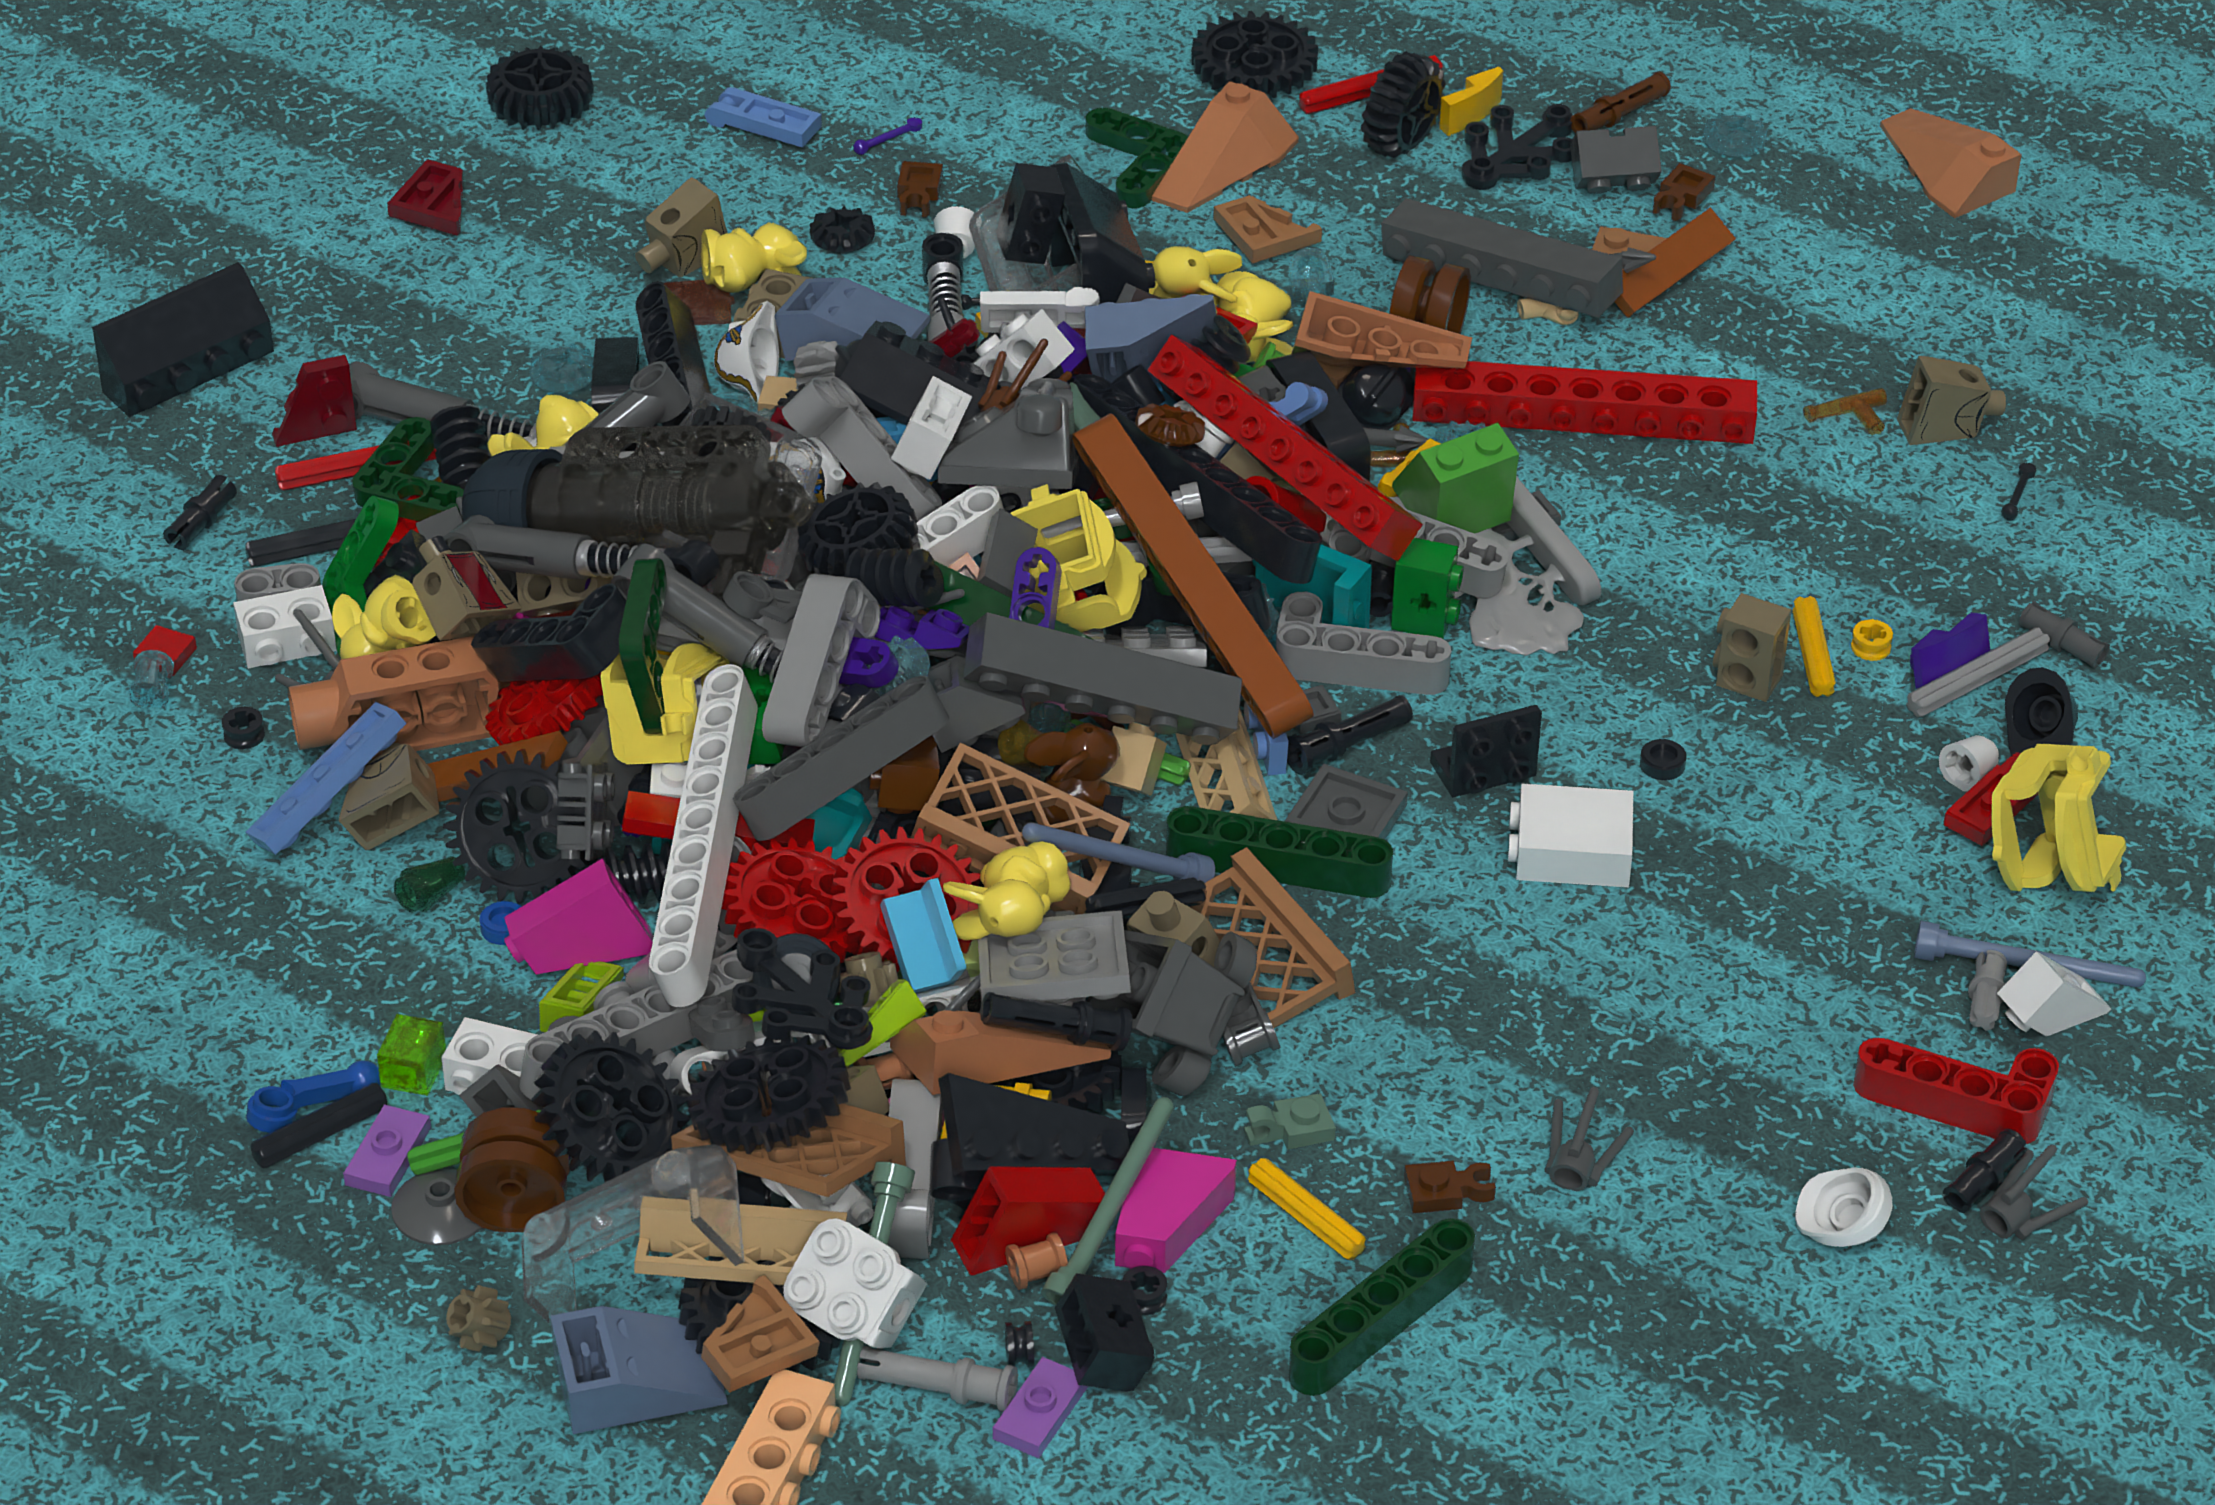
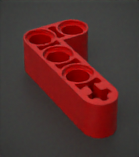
M1878 1037L1870 1038L1859 1046L1853 1086L1861 1097L1869 1101L1994 1139L1998 1137L2003 1129H2012L2023 1137L2026 1144H2029L2039 1136L2051 1107L2059 1063L2056 1057L2048 1051L2038 1048L2025 1049L2018 1053L2009 1074L2005 1075Z

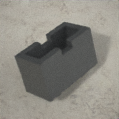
M1656 126L1624 128V136L1609 137V129L1577 131L1570 142L1575 188H1587L1588 193L1591 194L1608 192L1612 189V186H1627V190L1630 191L1650 188L1651 184H1655L1662 173Z

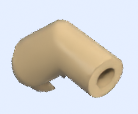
M1530 298L1517 301V311L1522 320L1543 317L1561 325H1569L1574 323L1579 316V312Z

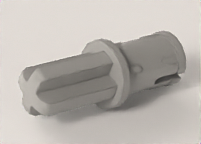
M1987 950L1985 964L1984 953H1979L1976 958L1975 977L1969 983L1968 988L1969 996L1972 999L1970 1023L1974 1027H1982L1985 1031L1994 1028L1995 1021L1999 1016L2000 1004L2003 1002L1997 992L2005 985L2003 981L2007 960L2002 953L1996 950Z

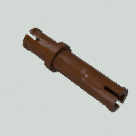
M1655 72L1650 77L1627 87L1613 96L1604 95L1596 99L1593 106L1577 112L1571 117L1570 121L1572 122L1574 133L1576 134L1577 131L1598 130L1604 126L1610 128L1618 124L1621 117L1660 97L1666 96L1671 90L1668 77L1662 72Z

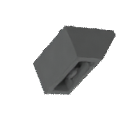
M957 655L915 675V677L922 675L928 677L950 717L947 724L932 735L941 753L951 748L956 751L959 743L971 746L978 740L979 735L994 728L996 731H1003L1017 724L1021 719L1020 716L1026 714L1022 693L1006 689L1003 691H989L981 688L978 682L963 679L966 658Z

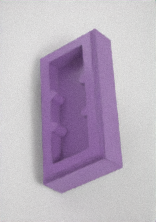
M384 1104L343 1173L345 1186L391 1197L410 1165L407 1153L414 1147L420 1146L431 1129L430 1116Z
M1042 1357L993 1426V1440L1040 1458L1088 1386L1078 1385L1073 1369Z

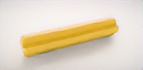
M1799 596L1794 600L1795 607L1792 611L1810 692L1816 697L1821 695L1829 697L1834 693L1836 681L1818 602L1812 596L1807 598Z
M1260 1158L1256 1164L1250 1166L1248 1170L1250 1173L1248 1177L1249 1182L1347 1260H1353L1358 1254H1362L1365 1249V1236L1270 1160Z

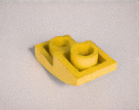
M1498 66L1466 77L1464 90L1441 97L1439 128L1447 136L1464 130L1466 125L1471 122L1481 121L1490 114L1494 106L1501 102L1503 70Z

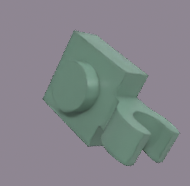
M1321 1093L1274 1101L1273 1111L1263 1105L1246 1109V1115L1251 1126L1244 1127V1133L1250 1146L1283 1139L1288 1150L1335 1139L1336 1127Z

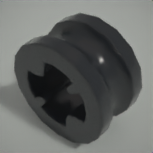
M237 707L229 710L222 718L224 741L228 746L243 750L253 748L263 741L265 737L263 718L258 710L252 707ZM247 726V729H239L240 727Z
M1138 1266L1128 1270L1123 1276L1124 1281L1131 1282L1137 1304L1141 1307L1143 1316L1153 1315L1164 1308L1167 1302L1168 1282L1162 1271L1150 1266ZM1139 1287H1144L1147 1292H1153V1293H1151V1294H1145L1142 1289H1137V1288H1139Z
M1031 1320L1024 1321L1021 1327L1013 1326L1012 1322H1005L1007 1365L1015 1366L1018 1362H1024L1027 1364V1367H1034V1341Z

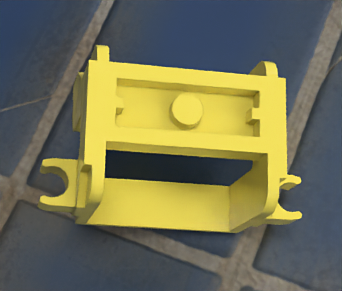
M1048 484L1032 489V501L1028 502V506L1017 509L1010 514L1038 529L1034 547L1047 549L1060 563L1062 574L1056 620L1080 632H1085L1093 628L1103 629L1132 618L1140 600L1141 580L1146 577L1147 570L1144 564L1137 563L1128 548L1115 538L1112 525L1102 509L1089 499L1085 491H1080L1079 489H1074L1060 495L1050 494ZM1081 515L1082 527L1052 538H1045L1041 529ZM1039 560L1038 566L1036 568H1029V572L1036 580L1035 592L1046 596L1047 592L1043 593L1040 590L1038 582L1040 574L1048 572L1049 568L1044 565L1042 560ZM1105 581L1107 595L1099 594L1079 601L1075 600L1074 591ZM1038 603L1028 605L1045 614L1043 605Z
M685 643L678 646L670 657L658 654L663 667L661 687L665 714L660 717L662 733L648 734L645 733L619 653L612 663L601 672L604 705L608 713L614 756L622 763H626V765L688 761L699 708L697 707L694 681L700 677L703 687L706 676L713 669L730 664L729 660L714 650L696 643Z
M2036 744L2035 748L2023 751L2010 771L2002 777L1992 794V836L1994 844L1992 857L1994 861H1997L2002 878L2010 891L2047 886L2057 878L2061 870L2073 891L2095 892L2097 887H2104L2107 881L2111 885V891L2114 892L2121 881L2120 864L2122 862L2121 857L2126 850V841L2121 836L2098 834L2091 799L2111 765L2109 753L2098 751L2094 746ZM2038 792L2046 832L2040 834L2035 839L2022 860L2010 800L2030 798Z

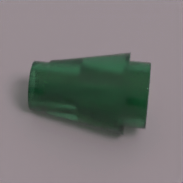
M450 856L446 859L404 869L400 877L394 882V893L398 902L409 912L417 910L425 912L429 910L459 883L464 881L465 869L463 865L454 866L453 861L456 857Z

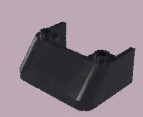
M1068 163L1050 164L1048 167H1056L1065 192L1064 202L1050 245L1051 267L1077 264L1081 272V287L1083 289L1087 287L1096 290L1099 293V304L1105 302L1117 303L1126 283L1149 293L1150 288H1155L1154 267L1152 263L1145 262L1128 221L1126 201L1119 200L1114 191ZM1083 329L1082 337L1086 339L1085 329Z

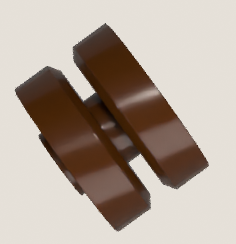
M1409 255L1399 272L1389 314L1461 334L1471 290L1470 269L1446 263L1437 272L1433 260Z
M502 1107L484 1112L468 1124L462 1136L459 1154L460 1165L457 1169L454 1191L457 1206L466 1218L480 1227L495 1232L530 1233L546 1228L561 1215L566 1203L567 1176L570 1172L571 1156L568 1153L560 1157L553 1155L560 1144L556 1139L550 1141L543 1140L542 1136L550 1127L549 1124L535 1121L534 1117L539 1112L526 1108Z

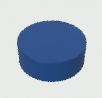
M500 901L487 906L481 912L479 918L482 936L493 944L506 945L504 938L509 936V931L504 917L522 906L509 901Z

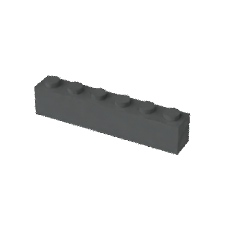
M1408 198L1381 222L1383 255L1403 263L1411 255L1433 260L1437 272L1446 263L1469 268L1471 282L1598 318L1623 293L1622 258Z
M988 612L969 626L963 679L978 682L979 686L985 690L1003 691L1006 689L1022 693V697L1029 701L1045 702L1049 700L1065 704V708L1072 712H1097L1107 715L1108 720L1115 723L1128 724L1136 722L1150 726L1149 729L1155 733H1179L1191 736L1192 741L1202 745L1217 744L1237 730L1242 678Z

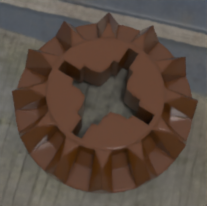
M1152 403L1138 409L1135 420L1136 426L1147 437L1170 446L1182 447L1201 442L1204 439L1206 430L1205 422L1201 418L1196 417L1194 412L1184 411L1180 406L1171 407L1166 403L1162 406Z

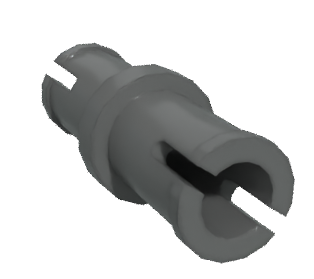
M2035 601L2029 603L2020 616L2019 625L2029 630L2040 628L2043 634H2048L2051 648L2058 652L2065 650L2094 669L2107 657L2110 644L2102 642L2078 628V622L2070 617L2063 619L2043 608Z

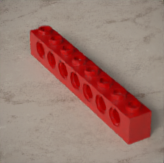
M1171 334L1147 371L1368 547L1399 561L1423 526L1419 520L1201 349Z
M1467 361L1465 368H1416L1412 421L1490 426L1499 423L1501 427L1753 444L1757 418V380Z

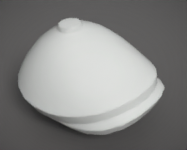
M1847 1168L1820 1173L1807 1182L1799 1195L1796 1207L1797 1229L1802 1234L1811 1237L1814 1241L1828 1246L1846 1247L1867 1243L1882 1232L1889 1220L1892 1211V1195L1889 1186L1879 1174L1865 1168Z

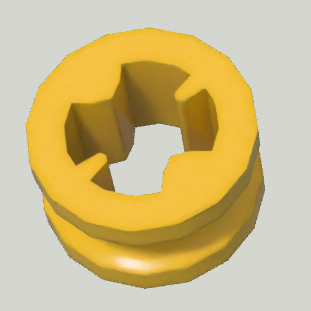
M1869 619L1860 621L1854 626L1851 649L1857 657L1869 661H1878L1890 654L1893 631L1888 624L1879 620Z

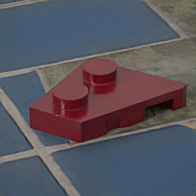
M427 159L388 201V216L458 235L461 230L464 187L463 169Z
M346 355L303 363L296 378V387L289 393L284 405L286 414L280 428L274 427L272 432L276 447L357 430L350 367Z

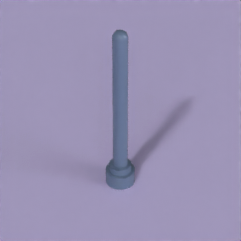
M1027 823L1022 829L1023 838L1029 842L1043 841L1051 843L1058 849L1173 876L1175 881L1194 877L1198 881L1202 880L1205 883L1215 876V864L1212 858L1194 852H1189L1175 858L1036 823Z
M1920 920L1914 958L1933 961L1934 957L1944 958V954L1976 959L1979 953L1983 952L1986 961L1987 950H1996L2006 957L2007 965L2022 967L2036 950L1948 935V930L1939 929L1940 924ZM2037 951L2085 979L2130 987H2141L2146 982L2145 972L2138 968Z

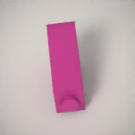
M603 858L504 917L509 931V936L504 938L507 948L518 963L526 960L536 975L570 969L579 963H584V966H588L590 962H610L644 956L651 951L654 938L650 925Z
M1153 1148L1122 1205L1115 1233V1266L1129 1269L1138 1266H1150L1162 1271V1273H1166L1234 1200L1237 1160Z

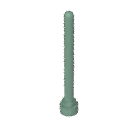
M1160 1097L1155 1101L1066 1267L1061 1266L1057 1272L1050 1273L1041 1290V1294L1051 1304L1057 1305L1076 1273L1085 1274L1173 1112L1174 1105L1169 1098Z
M881 1161L875 1163L871 1184L875 1186L873 1194L878 1198L869 1235L888 1245L897 1203L903 1202L905 1194L911 1192L915 1171L900 1164ZM859 1339L852 1341L844 1340L834 1380L835 1404L837 1406L849 1404L852 1398L857 1377V1366L861 1360L859 1356L864 1347V1342Z

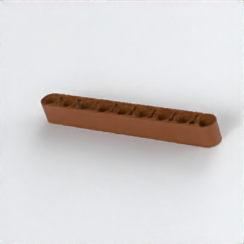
M1109 413L1071 434L1072 441L1081 459L1227 675L1242 678L1241 695L1268 735L1275 739L1314 717L1313 709L1305 693L1117 418L1112 413Z

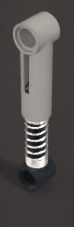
M950 233L932 234L922 244V277L929 288L931 319L926 327L928 342L947 330L938 305L939 298H945L955 323L964 318L960 285L964 276L963 242L959 237Z

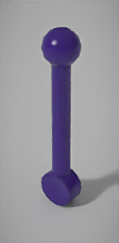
M909 118L907 124L867 141L863 139L854 142L853 149L856 154L864 155L868 152L869 148L909 131H920L923 122L920 118Z

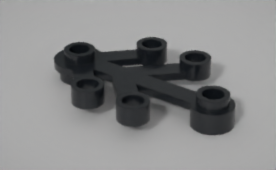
M1563 104L1550 105L1542 114L1541 122L1513 140L1511 127L1514 124V110L1507 105L1494 106L1490 111V125L1495 128L1498 151L1491 156L1487 155L1485 147L1488 143L1489 127L1481 122L1467 124L1464 141L1470 147L1471 159L1465 161L1462 165V177L1465 179L1466 184L1477 190H1487L1493 188L1500 178L1543 180L1550 176L1551 160L1563 163L1571 162L1570 142L1572 139L1567 137L1573 131L1572 122L1570 121L1573 114L1570 112V109ZM1547 136L1556 138L1552 146H1534ZM1511 161H1527V164L1508 163Z
M750 928L739 934L737 958L741 962L742 967L751 972H765L785 989L759 987L751 982L738 983L733 987L731 1005L739 1013H756L760 1010L761 1005L779 1007L771 1008L764 1012L762 1020V1033L764 1036L772 1040H783L791 1035V1031L823 1035L827 1041L845 1050L863 1046L871 1040L873 1026L867 1012L862 1009V1006L866 1005L870 998L871 984L869 980L856 975L845 977L841 982L840 1000L843 1005L835 1006L828 1000L831 982L839 976L840 957L836 953L820 950L812 954L810 962V975L812 979L811 984H808L776 957L777 938L772 932L761 928ZM782 1008L812 1012L815 1016L791 1014Z

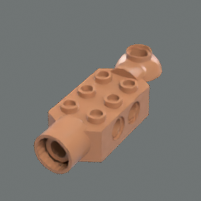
M474 636L341 659L331 679L288 687V698L299 750L334 744L375 702H378L396 710L407 723L397 733L394 743L409 744L415 751L491 738L492 736L485 728V725L488 723L485 716L492 711L489 704L499 699L498 691L508 687L510 683L508 681H499L472 648L471 642ZM379 751L372 759L381 756L383 751Z

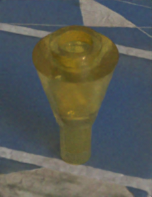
M1021 719L1014 726L1001 731L998 738V748L1002 760L1010 765L1031 763L1023 756L1026 745L1043 733Z

